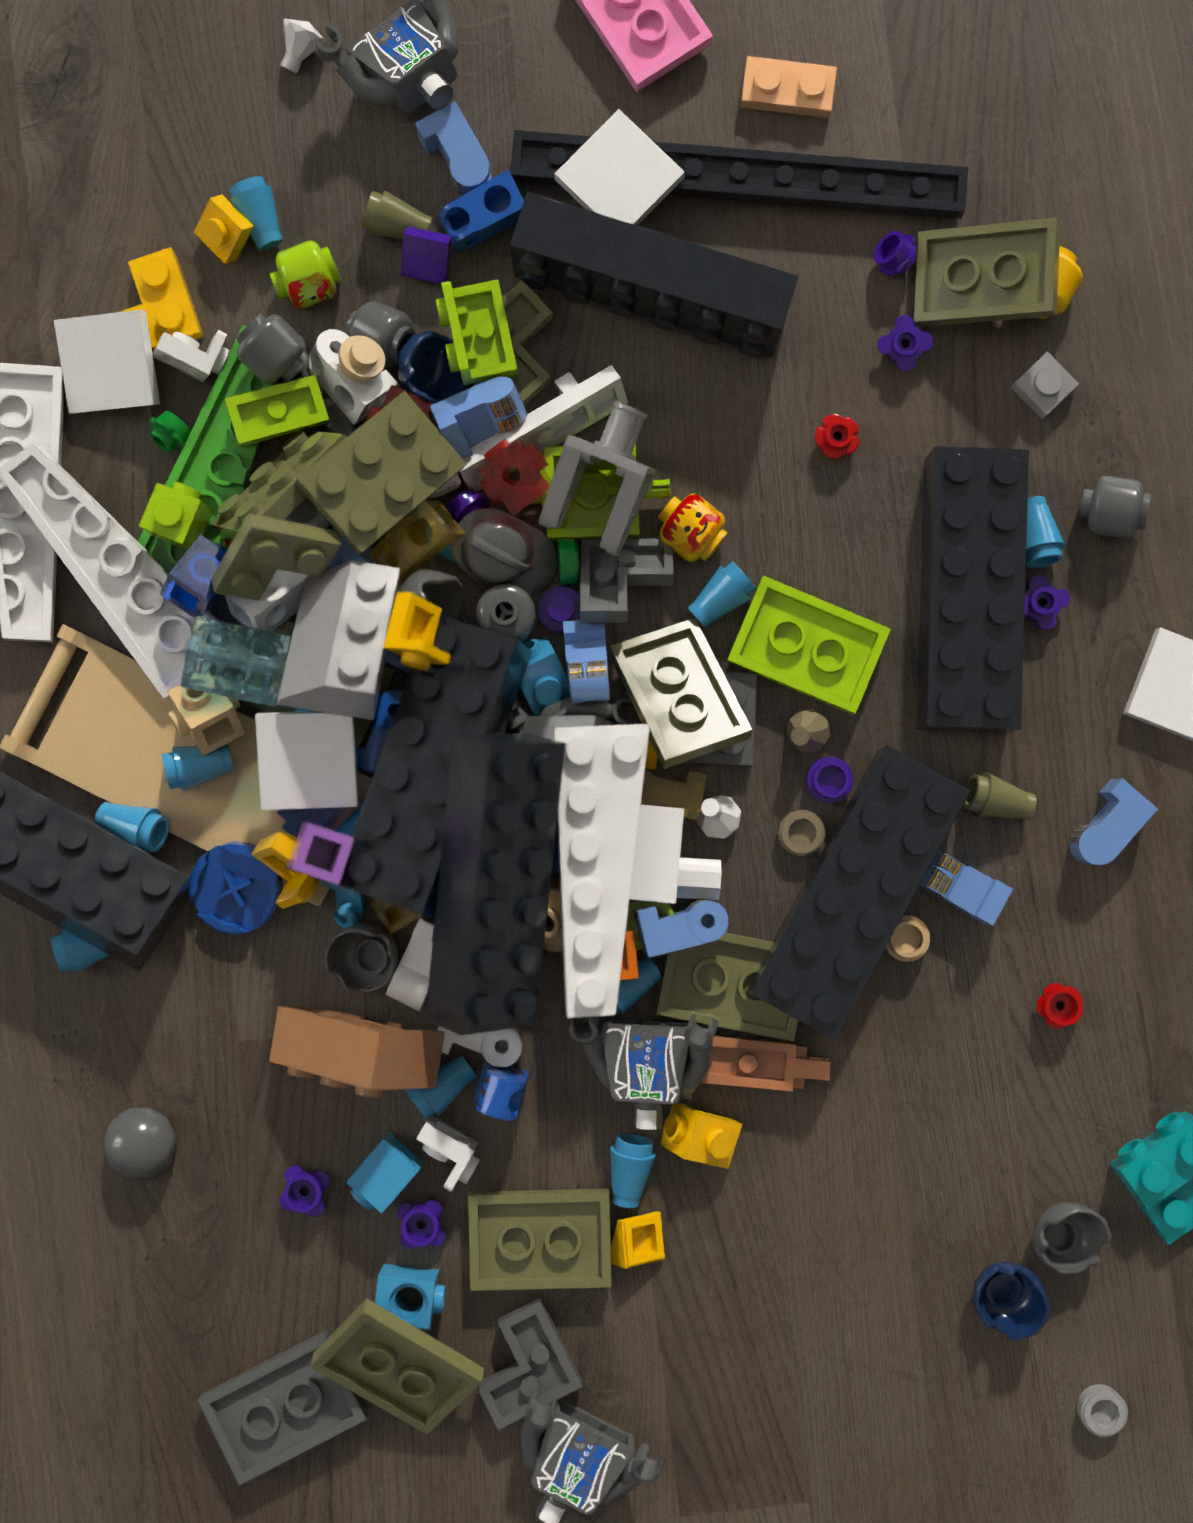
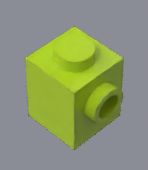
M174 482L172 488L156 483L139 527L155 538L196 553L213 511L199 500L201 492L179 482Z

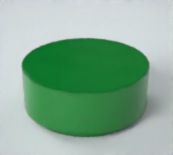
M574 538L557 539L556 551L559 585L576 584L579 581L577 542Z

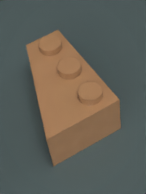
M278 1005L269 1062L287 1066V1074L302 1078H314L315 1075L321 1076L320 1084L345 1088L349 1087V1084L354 1085V1093L366 1097H383L384 1090L436 1088L445 1031L435 1029L404 1030V1023L388 1021L387 1025L365 1020L362 1015L326 1008Z

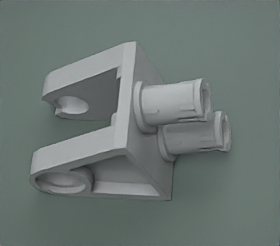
M614 401V407L600 441L595 440L593 444L568 434L540 514L539 525L549 529L552 527L560 528L589 464L597 466L602 459L618 466L616 475L622 477L623 481L602 536L600 547L606 549V553L617 557L625 544L657 470L634 461L635 456L631 454L644 420L648 415L623 403Z

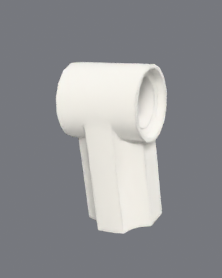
M680 857L676 898L719 900L722 874L721 860Z

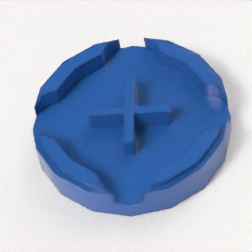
M232 841L217 845L198 859L190 873L188 893L191 903L194 901L195 908L198 910L197 914L201 920L218 932L240 935L256 930L269 921L279 907L275 902L283 890L282 877L251 855L256 847L254 844Z

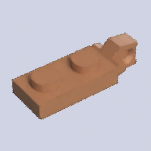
M714 1035L712 1066L701 1083L793 1092V1088L804 1089L805 1079L829 1081L831 1061H829V1058L807 1056V1046L796 1044V1042Z

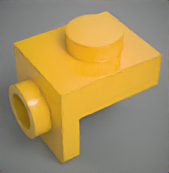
M397 592L383 648L401 656L400 663L410 668L429 670L430 664L448 665L451 655L433 646L442 608L412 592Z
M277 832L260 839L251 855L287 880L286 885L275 902L284 909L307 902L317 890L319 881L315 877L287 868L297 837Z
M679 1102L678 1104H672L669 1116L664 1122L661 1146L685 1160L729 1169L742 1124L732 1118L698 1111Z

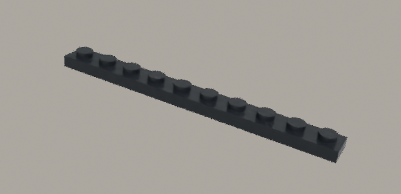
M514 130L510 169L514 182L561 186L555 181L554 173L591 136ZM653 141L685 172L684 179L668 195L962 218L965 213L968 167Z

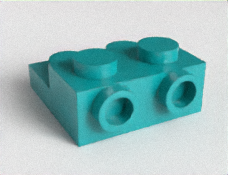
M1186 1111L1182 1113L1173 1112L1163 1117L1156 1124L1157 1130L1143 1140L1135 1139L1125 1144L1117 1153L1119 1157L1109 1164L1161 1239L1168 1245L1193 1229V1115Z

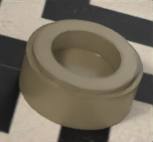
M797 810L783 817L778 826L777 836L780 845L785 851L796 856H807L815 853L822 846L825 839V828L821 819L813 812Z

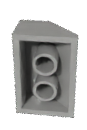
M351 560L325 570L322 577L312 575L306 577L277 699L278 705L374 720L388 650L383 648L396 595L399 591L400 568Z

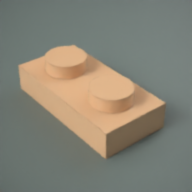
M747 56L740 108L829 118L832 111L837 67Z

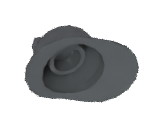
M495 508L477 509L466 515L456 526L452 538L453 556L459 567L470 577L489 587L511 584L519 586L531 597L543 591L554 578L558 566L557 551L545 534L509 513Z

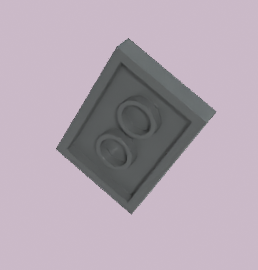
M327 1329L202 1393L197 1399L239 1486L367 1419L369 1413L359 1395L310 1367L314 1352L330 1336Z

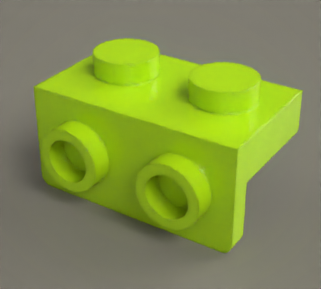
M499 280L454 289L452 288L451 281L442 282L444 298L436 299L441 327L451 326L454 343L445 344L451 373L460 371L464 386L484 382L495 377L517 375L518 370Z

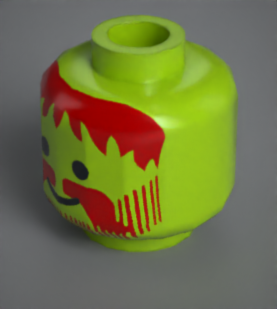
M308 240L277 253L275 263L278 271L270 273L280 300L289 297L292 304L298 309H305L333 298L336 294V284L342 282L328 246L321 248L313 240Z

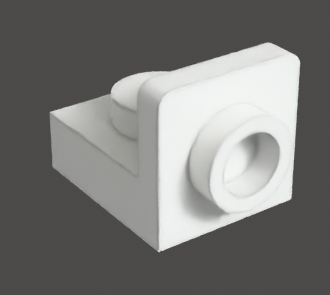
M218 330L205 353L198 349L200 344L193 338L180 332H174L173 336L164 332L153 352V358L203 382L210 372L218 375L229 353V350L222 346L227 334Z
M432 1115L428 1118L416 1139L424 1143L422 1149L431 1157L441 1162H446L448 1158L456 1162L443 1186L451 1192L458 1180L466 1185L478 1165L480 1159L473 1156L479 1142Z

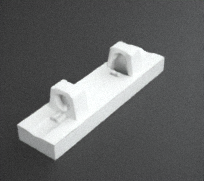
M610 365L580 384L568 372L554 381L559 389L558 397L527 414L525 420L513 430L497 432L494 436L471 447L473 454L463 458L467 465L459 472L467 488L473 489L477 493L543 454L544 447H555L565 441L568 434L573 436L611 414L614 401L625 405L628 404L621 378L613 366Z

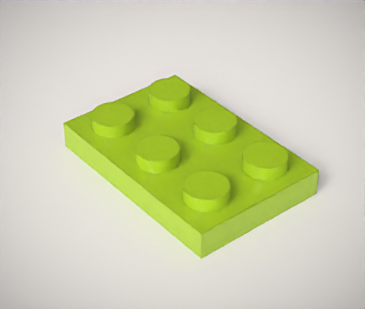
M763 575L726 662L854 715L858 710L891 629Z

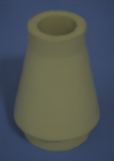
M384 190L383 194L372 191L364 214L362 227L372 230V235L403 239L407 226L429 231L433 217L423 214Z
M984 772L982 775L972 774L965 785V788L970 790L963 803V807L971 810L975 817L1030 820L1035 812L1037 804L1035 794L1026 792L989 772Z

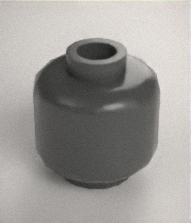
M370 301L362 305L349 316L346 323V334L349 337L356 335L365 336L374 340L382 348L385 355V366L383 369H391L398 365L399 352L413 335H416L411 319L407 314L378 301Z
M260 313L235 339L240 344L237 350L238 359L264 384L275 383L280 378L285 382H289L306 365L300 358L306 349V341L280 315L273 314L266 318Z
M1102 476L1096 481L1094 490L1084 489L1079 516L1088 518V528L1092 534L1130 539L1136 534L1137 529L1145 530L1152 494L1145 493L1144 484L1139 480Z
M511 584L495 585L486 590L478 600L475 611L479 628L516 638L520 642H524L530 637L537 621L535 605L529 594L519 586ZM509 606L512 607L514 610H506L505 607ZM501 609L502 613L498 618L496 613ZM506 616H512L510 619L504 620Z

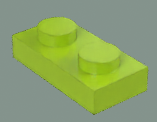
M316 375L225 398L226 407L239 447L329 423V417Z

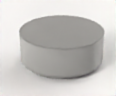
M1103 1384L1092 1385L1086 1388L1077 1400V1415L1082 1424L1092 1434L1099 1437H1111L1124 1428L1128 1418L1127 1405L1113 1388Z

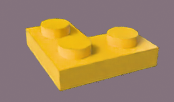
M169 247L128 261L142 304L120 312L146 310L152 354L164 332L172 336L174 332H180L194 340L203 338L204 335L174 250Z

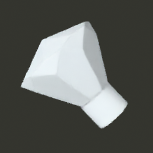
M284 19L286 52L280 65L297 74L302 60L315 51L314 37L322 45L326 42L308 21Z
M717 795L703 801L697 813L698 825L707 837L725 839L739 828L741 810L731 797Z

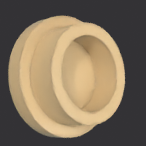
M356 335L347 338L338 351V360L342 372L346 377L355 382H366L375 379L380 375L385 366V355L382 348L374 340L365 336Z
M903 915L885 949L897 960L904 962L915 961L921 958L929 948V930L919 918Z

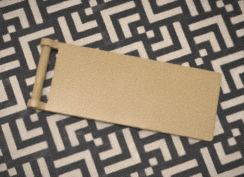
M62 624L57 634L60 640L11 735L5 734L0 744V748L4 751L22 758L112 804L158 809L162 816L168 818L170 833L206 851H210L217 845L232 841L251 843L257 846L260 839L277 832L297 837L302 823H311L334 831L357 810L362 801L365 802L372 782V778L357 771L359 796L357 807L261 810L256 720L236 711L245 734L227 743L234 771L225 773V775L184 792L182 788L170 790L162 754L172 752V747L196 746L189 734L182 738L180 737L169 718L168 712L175 709L170 697L164 699L135 659L65 624ZM77 647L87 651L88 654L37 750L30 746L28 742ZM282 878L283 888H284V886H285L286 883H287V880H285L284 878ZM319 881L317 890L307 902L315 906L322 905L330 888Z

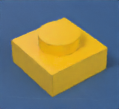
M221 194L209 199L194 233L227 264L238 259L254 226Z

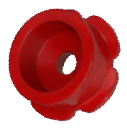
M831 414L825 417L821 422V427L816 429L814 436L815 443L823 454L831 459H840L842 456L854 453L859 445V438L857 437L859 428L856 422L850 417L841 418L839 414ZM839 432L842 438L840 440L834 439V433Z
M1052 983L1044 988L1043 996H1040L1037 1000L1038 1014L1044 1017L1045 1023L1052 1028L1063 1029L1065 1026L1074 1025L1081 1018L1083 1012L1082 997L1078 990L1072 986L1064 987L1062 983ZM1059 1001L1064 1004L1061 1010L1056 1008V1003Z

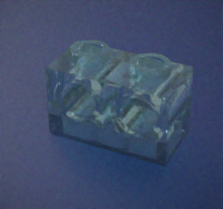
M196 616L186 650L180 687L276 707L291 636Z

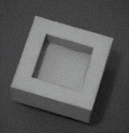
M1046 352L1010 388L1043 419L1079 383Z

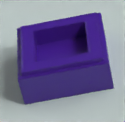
M407 226L403 234L401 275L439 284L446 282L449 274L452 236Z

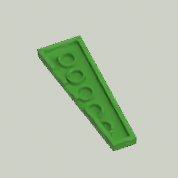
M242 325L239 334L246 327L245 325ZM236 340L191 430L186 445L183 447L165 486L172 488L174 482H179L201 492L199 500L213 511L196 553L190 552L155 538L144 530L138 540L209 612L216 595L212 584V577L217 570L216 563L209 558H200L194 564L196 574L201 578L208 579L209 583H202L196 580L189 570V563L194 556L202 553L214 556L221 563L227 552L224 545L225 539L210 524L219 516L217 511L223 502L235 494L240 495L247 488L260 442L239 447L226 407L225 398L267 388L278 383L277 380L272 384H264L238 359L237 350L240 344Z

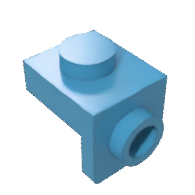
M547 637L529 639L522 642L532 653L520 687L535 716H540L545 707L571 696L568 678Z

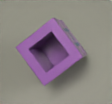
M302 823L287 868L339 885L355 838L311 823Z

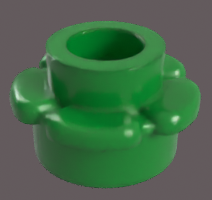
M167 410L157 419L152 417L149 423L153 430L149 435L153 442L167 453H171L173 450L181 452L191 433L189 427L179 417Z

